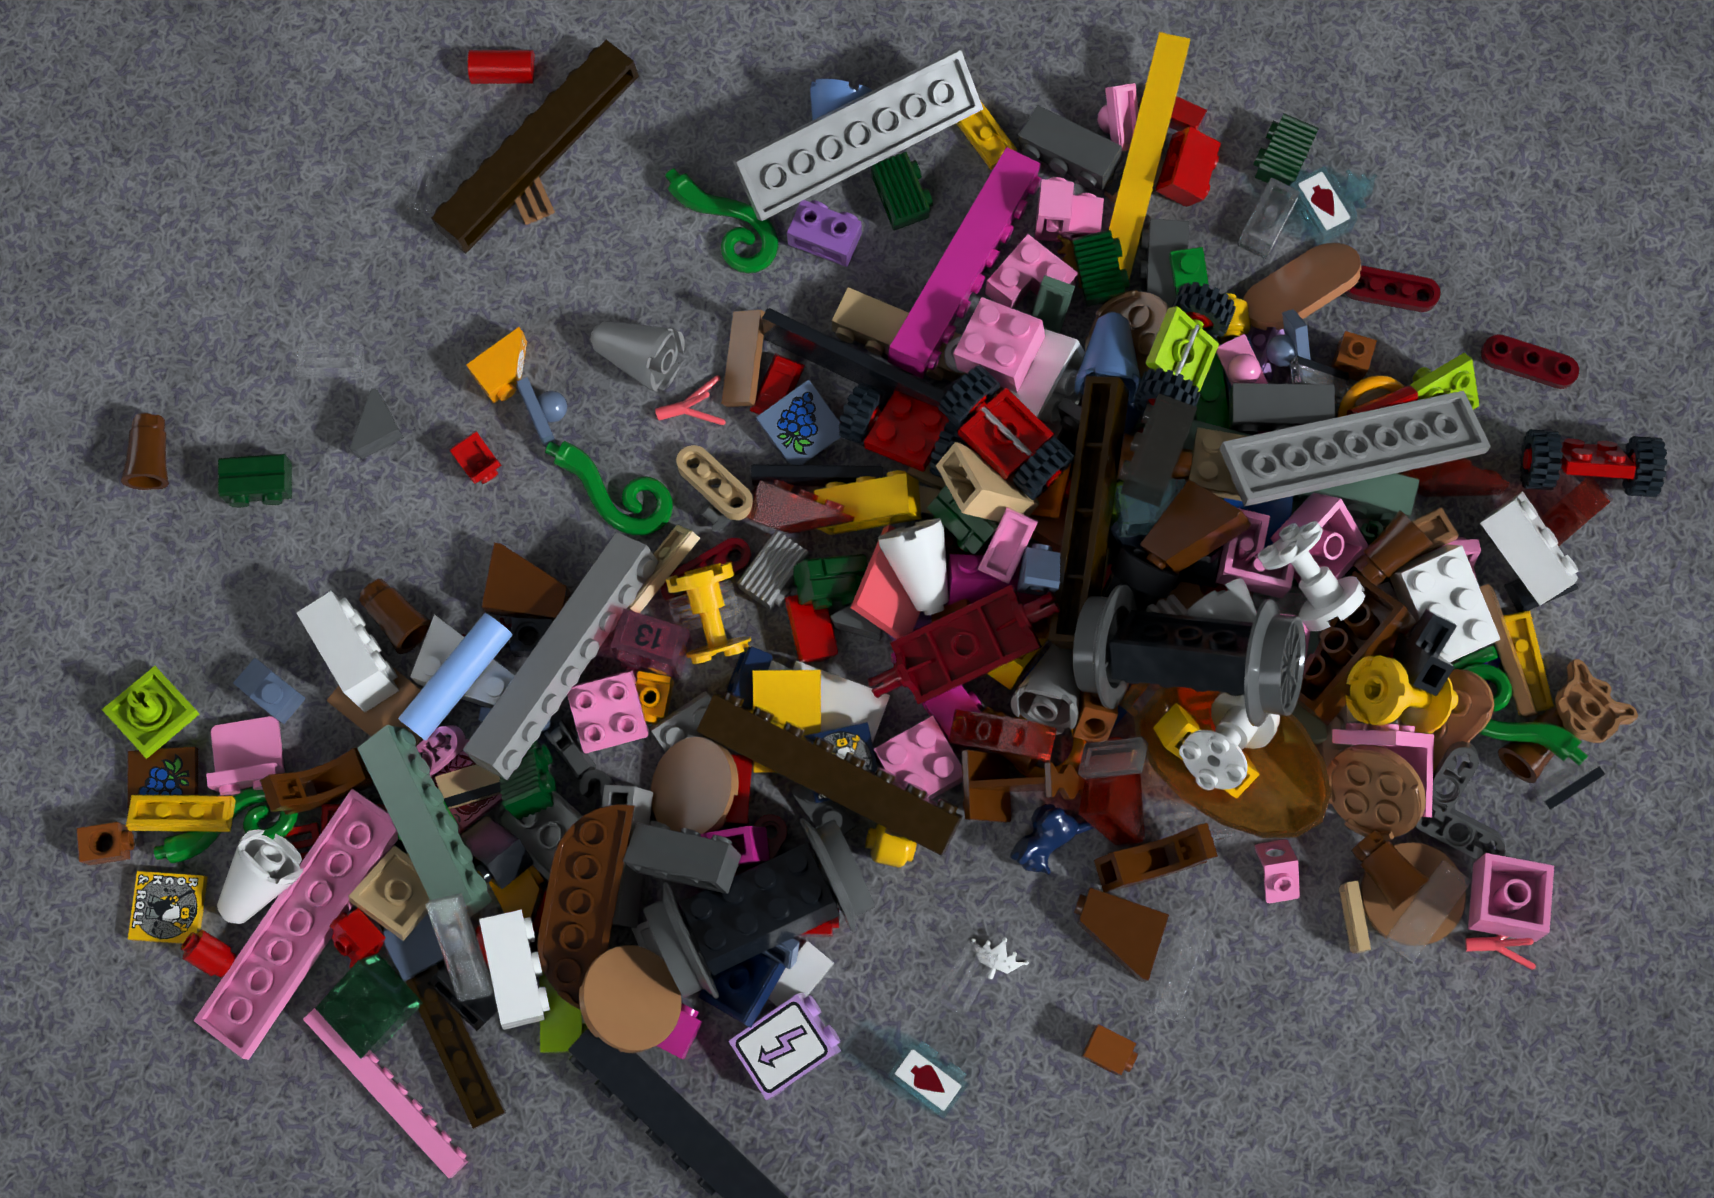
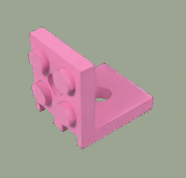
M1346 723V730H1332V743L1378 745L1404 758L1414 768L1424 786L1426 806L1422 817H1432L1434 734L1415 733V726L1398 724L1377 726L1362 723Z

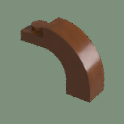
M357 748L351 749L330 762L308 770L271 774L260 780L271 812L284 811L285 815L322 807L323 804L334 803L346 798L351 789L360 792L374 785Z
M1204 823L1154 842L1111 852L1095 859L1094 863L1103 892H1110L1187 870L1206 863L1207 860L1218 857L1208 823Z

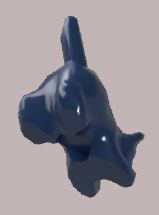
M1044 804L1038 807L1031 817L1034 827L1033 832L1017 842L1010 854V858L1017 860L1025 871L1043 872L1049 875L1051 871L1048 866V859L1054 850L1070 841L1077 834L1104 826L1105 821L1103 819L1091 818L1078 823L1073 817L1065 814L1062 808H1056L1053 804Z

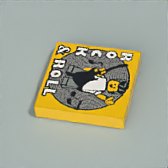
M137 871L128 940L183 944L190 933L194 932L197 934L201 930L208 877L203 875Z

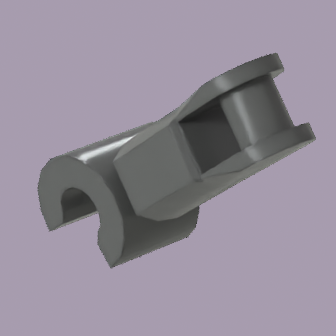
M560 720L558 722L559 726L552 732L546 731L544 733L575 777L578 780L581 779L580 791L582 795L587 798L590 797L594 792V785L597 782H601L599 792L603 796L604 785H616L614 780L605 772L595 770L596 764L587 753L583 752L579 741L567 725ZM568 736L571 743L562 749L558 743Z

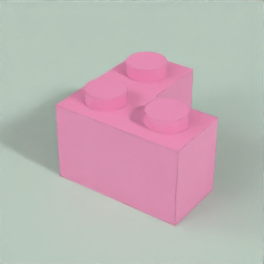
M1051 177L1048 180L1042 179L1037 204L1034 239L1061 242L1060 239H1057L1058 235L1072 240V238L1101 232L1104 198L1096 197L1091 193L1073 195L1074 182H1068L1061 177Z
M1027 234L987 280L985 294L993 301L1014 309L1030 290L1038 295L1044 275L1076 286L1078 272Z
M1240 509L1252 525L1247 531L1223 545L1216 583L1225 585L1233 580L1243 578L1249 591L1282 599L1291 589L1295 568L1291 563L1273 570H1267L1263 567L1257 556L1264 549L1270 516Z

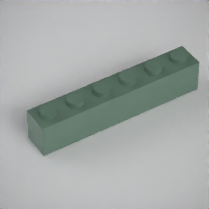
M386 725L357 749L440 922L462 924L492 902L487 892V884L475 869L472 862V853L464 845L458 833V825L449 815L444 805L443 794L435 786L429 774L430 768L426 761L421 758L416 748L415 737L407 728Z

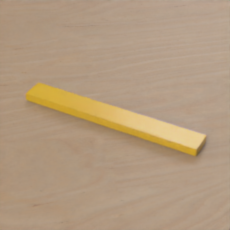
M1159 32L1109 226L1112 237H1119L1123 255L1118 257L1120 269L1126 268L1129 280L1190 45V38Z

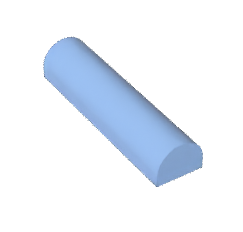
M485 612L399 716L398 720L426 741L512 637V633Z

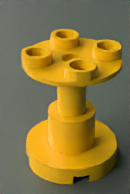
M726 562L722 564L723 566L719 563L684 572V577L678 578L674 575L666 579L669 593L686 590L692 614H699L707 645L686 653V657L691 658L692 664L707 662L712 659L711 656L722 651L725 656L742 653L744 648L749 646L748 642L751 641V636L727 640L719 608L724 607L725 604L719 581L734 576L731 562Z
M1367 656L1362 658L1353 666L1347 678L1346 684L1351 685L1349 690L1350 696L1345 695L1347 707L1353 717L1363 723L1381 726L1389 724L1399 717L1405 726H1415V732L1431 734L1447 721L1451 710L1458 704V695L1453 690L1449 677L1438 695L1435 696L1410 684L1407 672L1402 664L1396 659L1385 656Z

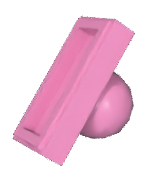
M1135 83L1106 87L1107 104L1100 109L1097 118L1099 127L1104 133L1110 134L1111 141L1122 146V151H1127L1130 148L1139 113Z
M1245 334L1218 346L1216 353L1231 386L1233 383L1268 384L1260 363Z
M1007 507L978 570L1009 584L1038 521Z

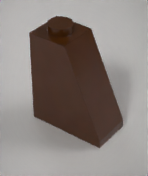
M1189 479L1141 542L1140 546L1148 553L1146 560L1162 571L1167 567L1177 574L1247 531L1252 524L1240 509Z
M494 543L482 602L484 611L487 614L499 616L552 619L554 621L570 598L571 593L567 586L501 543Z
M1089 888L1086 895L1079 894L1074 913L1079 915L1077 924L1138 981L1144 983L1149 981L1169 914L1093 888Z

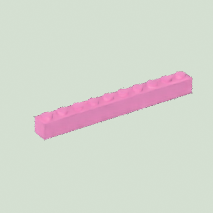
M318 1004L303 1020L448 1178H452L468 1163L465 1159L466 1153L459 1146L455 1148L450 1143L452 1138L444 1130L440 1132L436 1128L438 1124L436 1120L429 1114L425 1116L421 1111L422 1105L416 1099L411 1100L406 1095L408 1090L401 1083L397 1085L392 1080L394 1075L386 1067L382 1069L377 1063L379 1061L378 1057L370 1051L368 1053L363 1048L365 1043L358 1036L353 1037L348 1032L351 1028L343 1020L339 1022L335 1018L336 1012L328 1004L326 1006Z

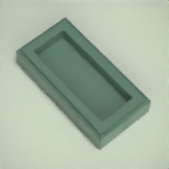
M1044 275L1031 316L1041 319L1044 329L1060 334L1075 286Z

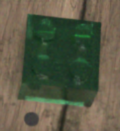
M376 953L358 960L315 1009L358 1057L362 1059L379 1051L419 1009L423 1002L387 962Z

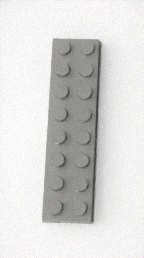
M955 49L732 161L757 219L763 221L983 110L962 51Z
M1459 391L1224 441L1219 449L1245 507L1485 454L1491 446L1465 392Z

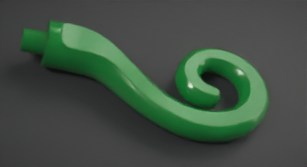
M675 168L666 173L665 177L671 183L668 187L669 192L683 206L698 213L740 219L750 224L758 232L762 241L761 250L750 258L740 257L734 250V246L738 242H743L746 245L754 244L755 235L750 230L744 227H737L725 234L720 249L722 257L731 268L741 273L750 274L760 272L771 265L777 254L778 237L774 226L768 218L760 221L757 219L752 206L737 200L704 192L687 173L680 175Z
M551 441L547 445L545 453L555 457V465L575 474L580 479L597 512L613 528L630 535H649L662 529L668 523L673 510L672 496L665 485L657 479L638 477L631 480L625 486L622 492V502L624 507L634 514H639L643 509L641 503L636 499L640 491H650L657 501L655 511L650 516L642 519L632 518L620 512L612 503L595 463L583 450L566 441L561 446Z
M1475 664L1463 669L1478 674L1484 680L1491 681L1496 686L1497 693L1493 696V712L1499 711L1508 705L1512 696V685L1504 672L1487 664ZM1490 719L1485 728L1479 732L1481 735L1499 740L1538 743L1550 750L1563 762L1569 757L1578 766L1588 757L1578 747L1582 742L1579 738L1565 728L1547 722H1502Z
M252 786L233 795L236 800L233 819L247 807L267 802L264 791L254 790ZM265 805L255 806L247 812L243 820L245 833L261 829L259 828V822L269 815V809ZM280 811L279 819L273 826L261 829L265 830L262 835L270 839H274L275 834L285 837L293 829L298 813L285 815L284 811ZM188 831L166 837L164 845L154 847V856L157 860L167 858L172 864L191 859L205 851L222 832Z

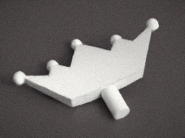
M975 938L971 939V942L975 945L979 962L990 966L986 976L989 979H993L996 969L1008 974L1022 965L1029 964L1027 960L1017 962L1016 951H1013L1012 955L1007 957L1005 944L1007 938H1003V942L992 950L989 946L991 944L989 940L981 947L976 943Z

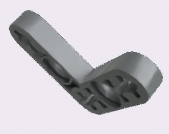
M1460 741L1452 744L1447 749L1433 772L1432 809L1434 817L1443 822L1442 829L1439 830V821L1431 817L1427 818L1426 821L1422 820L1421 817L1416 827L1422 832L1477 860L1485 853L1504 856L1506 851L1505 843L1498 831L1453 809L1479 765V757L1475 747L1468 742ZM1466 752L1470 762L1463 761L1457 770L1458 775L1462 777L1459 778L1453 772L1457 766L1455 755L1462 756ZM1442 779H1448L1455 784V788L1451 793L1443 795L1436 791V784ZM1455 823H1462L1468 827V832L1464 837L1455 838L1449 834V828ZM1478 831V840L1486 844L1493 840L1496 850L1490 848L1487 852H1484L1483 845L1474 840L1475 832Z

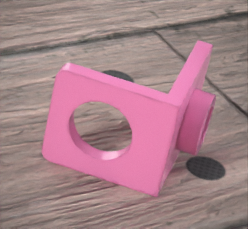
M1283 839L1256 844L1255 851L1264 871L1266 902L1270 904L1298 899L1300 897L1298 859L1289 841ZM1273 849H1278L1285 852L1283 855L1278 857H1272L1266 854V852Z

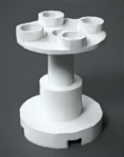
M1312 521L1301 527L1296 523L1286 526L1279 533L1281 538L1273 545L1261 550L1257 556L1263 567L1267 570L1281 568L1291 563L1302 580L1299 583V588L1308 600L1301 607L1299 617L1309 631H1321L1331 627L1327 621L1338 616L1340 621L1344 620L1361 605L1365 598L1362 592L1365 590L1356 577L1349 576L1337 580L1327 566L1319 567L1309 553V550L1319 541L1323 532L1317 521Z
M1220 692L1211 707V717L1216 727L1215 732L1211 730L1195 731L1186 738L1179 749L1180 756L1183 758L1191 774L1196 777L1197 784L1206 790H1212L1214 787L1218 789H1232L1239 786L1247 775L1248 765L1242 749H1256L1266 746L1277 732V727L1280 724V715L1269 714L1260 727L1252 726L1247 718L1244 695L1232 696L1226 692Z

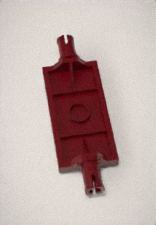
M1009 585L890 642L896 656V662L893 668L868 678L870 687L883 683V685L872 689V693L876 698H879L881 695L903 685L912 691L919 705L1041 648L1042 645L1033 628L1034 623L1061 611L1058 603H1053L1044 608L1046 604L1057 600L1050 591L1024 604L1021 602L1014 585Z

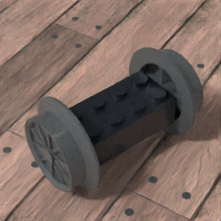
M1121 584L1112 590L1109 597L1090 596L1084 603L1078 618L1074 637V677L1081 691L1098 693L1102 705L1108 709H1114L1122 702L1129 684L1138 683L1158 684L1164 688H1192L1198 692H1226L1232 696L1244 695L1247 718L1252 726L1260 727L1269 714L1290 716L1296 707L1305 666L1306 642L1304 624L1298 616L1280 615L1278 606L1272 599H1266L1262 602L1253 623L1137 611L1132 590L1129 586Z
M803 818L800 819L802 828L819 865L816 864L807 843L802 844L734 876L728 894L707 889L681 901L680 905L684 914L668 883H663V899L643 909L660 952L684 998L702 989L715 999L718 998L719 994L709 969L714 976L840 916L829 890H831L852 934L856 932V916L875 908V905L851 850L834 819L817 827H813Z

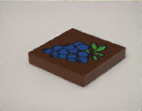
M198 748L158 749L147 759L139 750L128 751L127 816L131 795H198Z

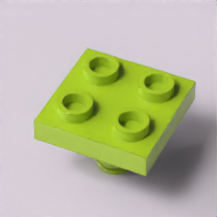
M1465 352L1434 371H1431L1428 367H1422L1413 376L1414 382L1410 386L1418 392V400L1464 391L1473 410L1480 406L1473 359Z
M156 666L152 667L102 709L146 759L200 715Z

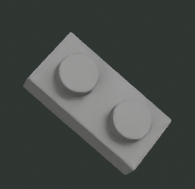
M706 691L666 716L665 719H661L657 724L649 727L665 753L670 747L683 739L703 736V734L696 730L711 701V697Z

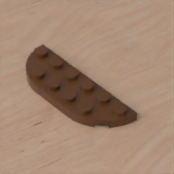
M609 805L598 808L581 817L562 837L552 861L538 935V955L542 971L557 994L578 1009H580L579 990L588 968L598 956L608 950L624 866L623 860L627 850L635 805Z

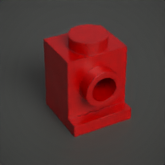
M359 908L349 915L346 912L340 914L329 926L334 931L331 938L335 948L339 953L344 956L347 955L351 959L349 968L353 972L378 954L386 939Z

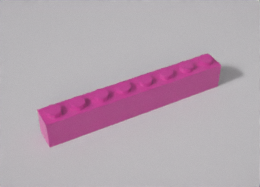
M1008 147L1005 148L891 343L887 362L923 379L928 368L931 370L935 369L942 354L939 351L943 343L948 344L956 331L955 321L958 317L961 319L965 317L971 301L968 300L972 292L977 294L984 283L985 276L982 274L987 267L993 268L1000 253L997 248L1001 242L1004 244L1008 242L1014 226L1011 225L1015 218L1020 220L1026 210L1028 202L1025 200L1027 196L1036 193L1042 180L1038 176L1041 163Z

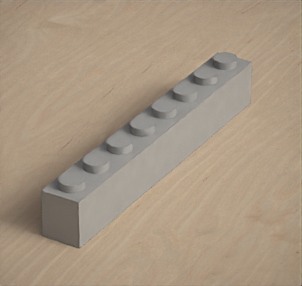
M618 532L615 533L464 747L463 751L478 766L505 780H508L513 771L519 767L522 758L531 745L539 738L547 722L558 711L563 699L570 689L576 685L586 666L597 655L602 643L609 633L615 629L618 620L627 607L633 603L646 580L653 574L659 562L647 545Z

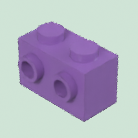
M802 200L787 231L788 245L848 267L862 234V223L851 213H837L829 210L825 204L819 201L812 200L808 202Z

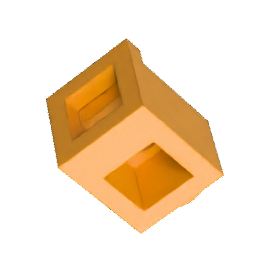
M638 671L636 689L646 724L654 725L657 724L658 720L665 719L668 715L674 681L669 676ZM650 692L655 693L656 700L653 703H646V694Z

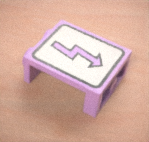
M804 993L796 994L755 1022L751 1028H746L729 1040L730 1045L766 1101L778 1095L787 1086L830 1057L841 1052L837 1045L840 1043L837 1033L830 1025L825 1027L818 1016L821 1010L810 995L806 997Z

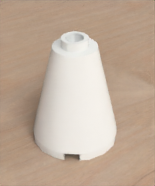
M940 518L919 521L915 523V526L908 528L902 526L878 537L882 552L917 611H924L925 615H932L943 611V605L949 602L944 525H942Z
M257 829L248 831L240 839L217 903L218 911L227 922L245 923L297 881L303 873V868L300 869L299 865L302 861L300 853L282 836L275 834V838L270 839L262 835L265 830Z

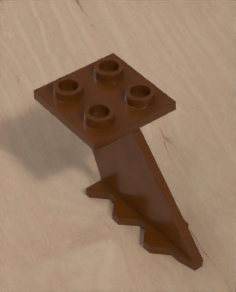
M971 750L962 751L963 763L961 769L963 774L965 820L1010 823V792L1046 791V798H1052L1057 791H1060L1065 800L1074 799L1079 792L1084 801L1090 802L1095 800L1098 792L1110 790V782L1098 778L1092 767H1082L1080 773L1077 774L1073 765L1067 764L1062 765L1058 772L1053 763L1048 762L1045 763V777L1010 779L1009 761L1000 754Z

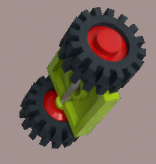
M1193 282L1192 285L1185 283L1184 286L1179 288L1172 307L1168 308L1145 362L1151 369L1148 372H1144L1134 395L1135 404H1138V408L1141 411L1146 410L1145 414L1149 417L1154 415L1158 421L1164 419L1168 424H1172L1174 421L1177 425L1182 424V422L1187 423L1191 419L1200 397V390L1219 346V343L1214 339H1217V336H1224V333L1226 334L1236 306H1233L1234 301L1228 299L1229 295L1226 293L1220 294V289L1214 287L1212 290L1208 284L1204 283L1203 286H1200L1198 282Z

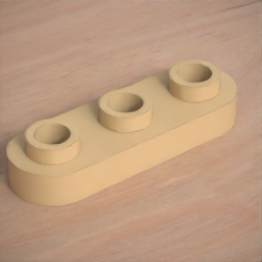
M691 445L683 448L678 453L676 462L680 475L725 517L731 520H742L751 514L754 503L750 490L704 448ZM694 463L699 464V466L696 468L689 467L691 464ZM714 484H720L718 488H711ZM735 504L742 505L741 507L733 508Z

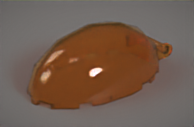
M1150 683L1132 684L1126 691L1125 697L1119 705L1135 717L1136 737L1140 744L1148 743L1147 752L1144 753L1150 765L1183 801L1221 825L1261 838L1299 837L1323 822L1332 796L1325 760L1303 724L1293 714L1290 716L1280 715V724L1277 727V732L1266 746L1256 749H1242L1260 775L1236 799L1223 789L1214 787L1212 790H1206L1201 788L1196 782V777L1191 774L1184 761L1164 747L1153 729L1159 720L1177 703L1215 731L1216 727L1211 717V707L1220 692H1198L1192 688H1164L1160 686L1139 712L1133 705Z

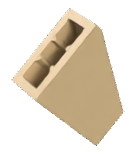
M955 442L936 465L958 507L964 514L1000 522L1007 507L1029 517L1040 505L1037 498L1031 500L1013 482L1014 473L1007 480H1004L978 453L961 443Z

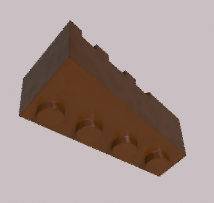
M1356 571L1353 572L1352 576L1356 577L1365 591L1362 592L1365 598L1361 605L1347 618L1340 621L1338 616H1336L1329 624L1331 627L1322 630L1319 636L1320 643L1314 654H1310L1305 662L1302 686L1297 701L1306 711L1326 726L1330 724L1346 705L1345 695L1350 696L1349 690L1351 686L1346 683L1353 666L1367 656L1375 657L1380 655L1387 657L1394 649L1398 635L1400 633L1406 635L1416 624V620L1405 605Z

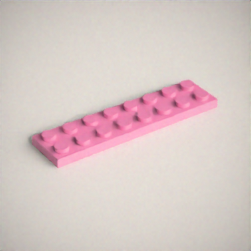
M350 790L301 862L300 869L303 868V873L297 881L279 894L234 960L228 972L221 979L194 1019L195 1023L241 1058L250 1059L331 939L334 931L329 926L332 921L344 912L348 914L353 904L349 902L348 896L398 840V832L387 811L356 790Z

